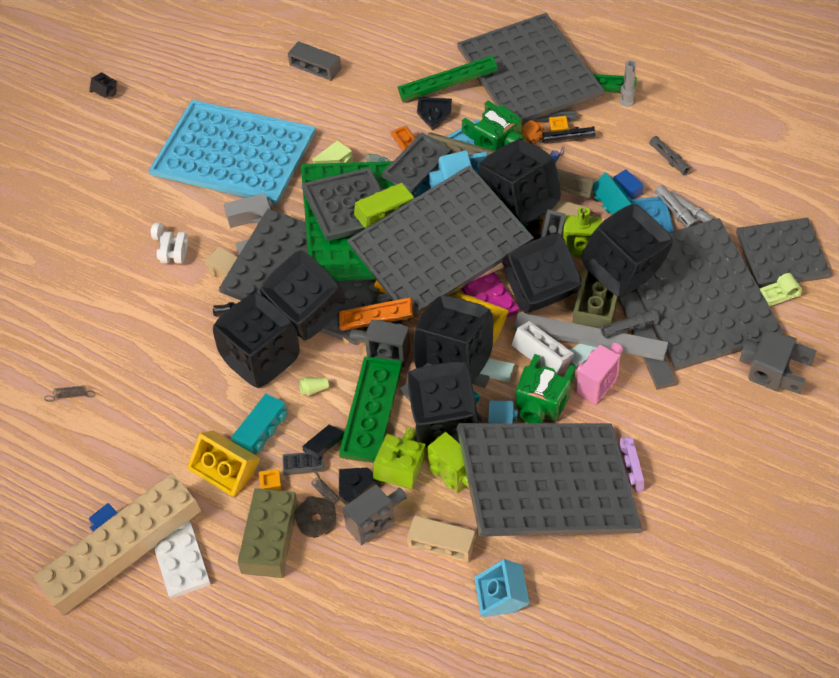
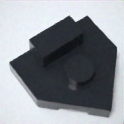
M418 97L417 115L432 130L451 117V98Z
M368 467L339 469V497L347 504L374 485L379 487L383 483L373 479V471Z

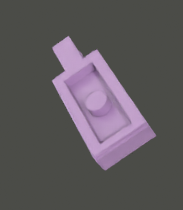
M632 436L620 438L621 451L626 454L624 456L626 468L630 467L631 473H628L630 484L635 485L636 492L644 491V479Z

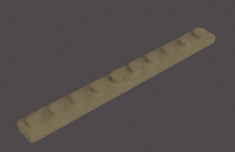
M432 132L428 133L429 137L450 148V154L467 150L468 155L486 152L487 156L495 152L491 149ZM557 169L560 190L586 198L591 197L595 179Z

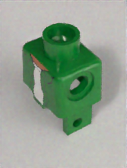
M488 100L485 102V112L482 114L481 121L474 124L467 118L462 120V133L474 140V145L496 151L513 141L526 140L522 135V119L503 104L498 107Z
M534 354L530 365L524 367L516 388L515 406L521 411L520 417L526 423H542L543 419L557 421L570 398L571 385L575 379V366L570 365L565 377H561L556 374L553 368L547 366L539 368L540 355Z

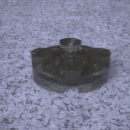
M307 497L299 505L295 513L298 529L302 534L311 538H317L324 533L326 535L329 534L337 523L335 506L324 498ZM315 514H319L321 519H316L317 521H313L312 516Z

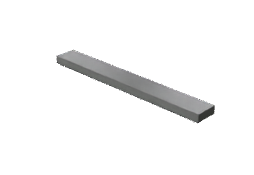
M520 312L513 325V331H517L518 327L530 321L553 339L592 347L602 345L607 349H610L613 343H618L623 348L622 353L664 361L668 349V342L625 333L604 338L600 328Z

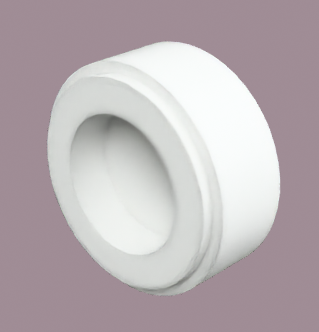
M155 222L152 225L151 237L153 240L160 241V236L165 232L163 223Z

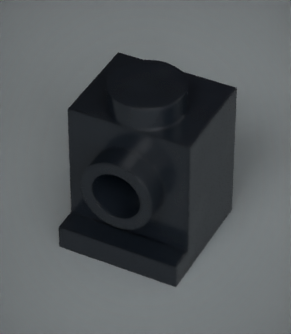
M101 72L91 78L89 92H96L104 98L108 96L113 97L117 92V81Z

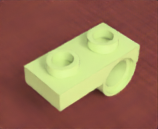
M786 273L779 277L777 283L760 288V291L767 304L772 306L801 296L802 288L791 273Z

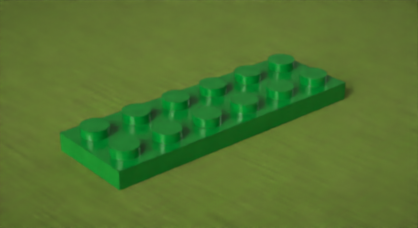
M364 356L339 451L340 458L374 463L386 437L403 366L402 361Z

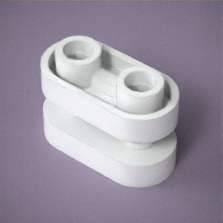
M164 232L160 236V249H157V259L161 263H170L171 258H174L176 264L184 263L188 247L187 232H178L177 237H174L173 232Z

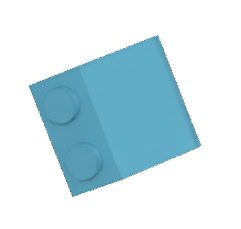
M503 559L474 577L480 615L482 617L515 613L530 604L521 564Z

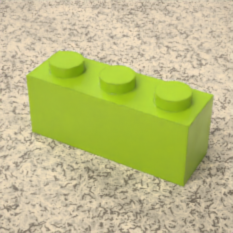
M402 183L393 185L388 189L376 192L367 198L355 202L354 215L366 229L412 201L414 197Z

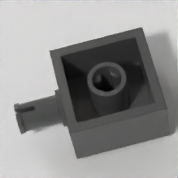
M371 319L367 332L352 329L350 333V341L365 343L367 357L402 361V367H405L411 350L408 326Z
M374 485L343 507L346 529L360 545L372 541L379 532L391 527L394 522L393 507L407 499L406 493L399 487L387 496L377 485Z

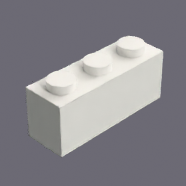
M530 321L517 328L512 342L514 348L531 360L534 354L540 355V367L547 366L553 368L559 376L567 371L574 354Z

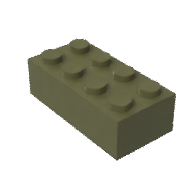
M585 267L581 281L582 287L578 292L572 323L601 329V326L613 323L619 297L604 287Z
M254 488L238 558L241 574L283 578L298 507L295 492Z

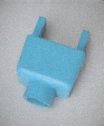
M467 150L441 156L439 158V170L429 172L430 187L433 188L469 165L474 170H478L481 161L487 157L486 152L468 155Z

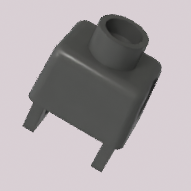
M765 331L759 343L746 340L739 361L751 365L748 374L750 381L778 392L779 388H783L801 395L805 378L792 374L789 368L790 360L812 366L817 350L796 344L797 338Z

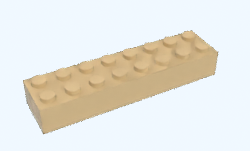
M171 473L33 577L64 616L175 532L179 527L200 513L201 509L194 497L176 476Z

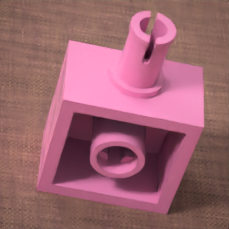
M613 343L610 349L599 345L596 350L590 352L587 361L581 363L576 371L578 374L576 394L594 404L601 400L618 379L620 354L623 352L621 345Z

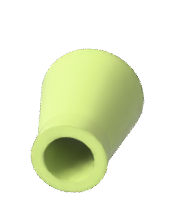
M303 377V379L299 380L301 395L309 396L329 388L327 377Z

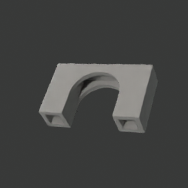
M265 193L224 204L230 228L248 223H259L268 208L273 210L271 200H267ZM248 240L236 243L238 255Z

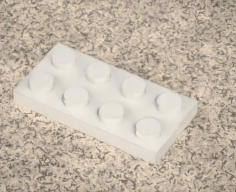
M189 520L154 547L169 599L211 585Z

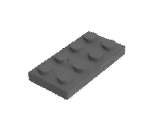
M422 132L383 171L382 177L395 185L402 183L412 194L429 177V172H433L439 166V158L450 154L451 149Z

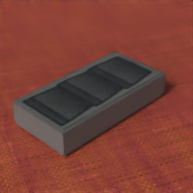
M306 452L283 454L284 475L313 473L312 469L316 472L324 471V455L317 459Z

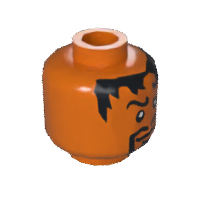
M530 120L522 125V135L525 137V141L534 145L543 138L544 128L540 122L536 123Z

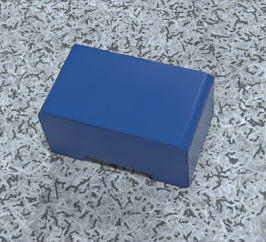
M627 169L614 176L615 180L631 199L643 194V183Z

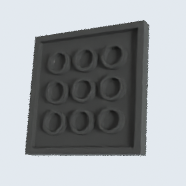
M370 168L302 183L304 195L326 241L358 234L365 228L354 215L355 202L367 198L376 192H381Z
M808 217L736 229V234L749 270L759 288L777 283L779 277L786 273H791L798 283L830 278V269Z

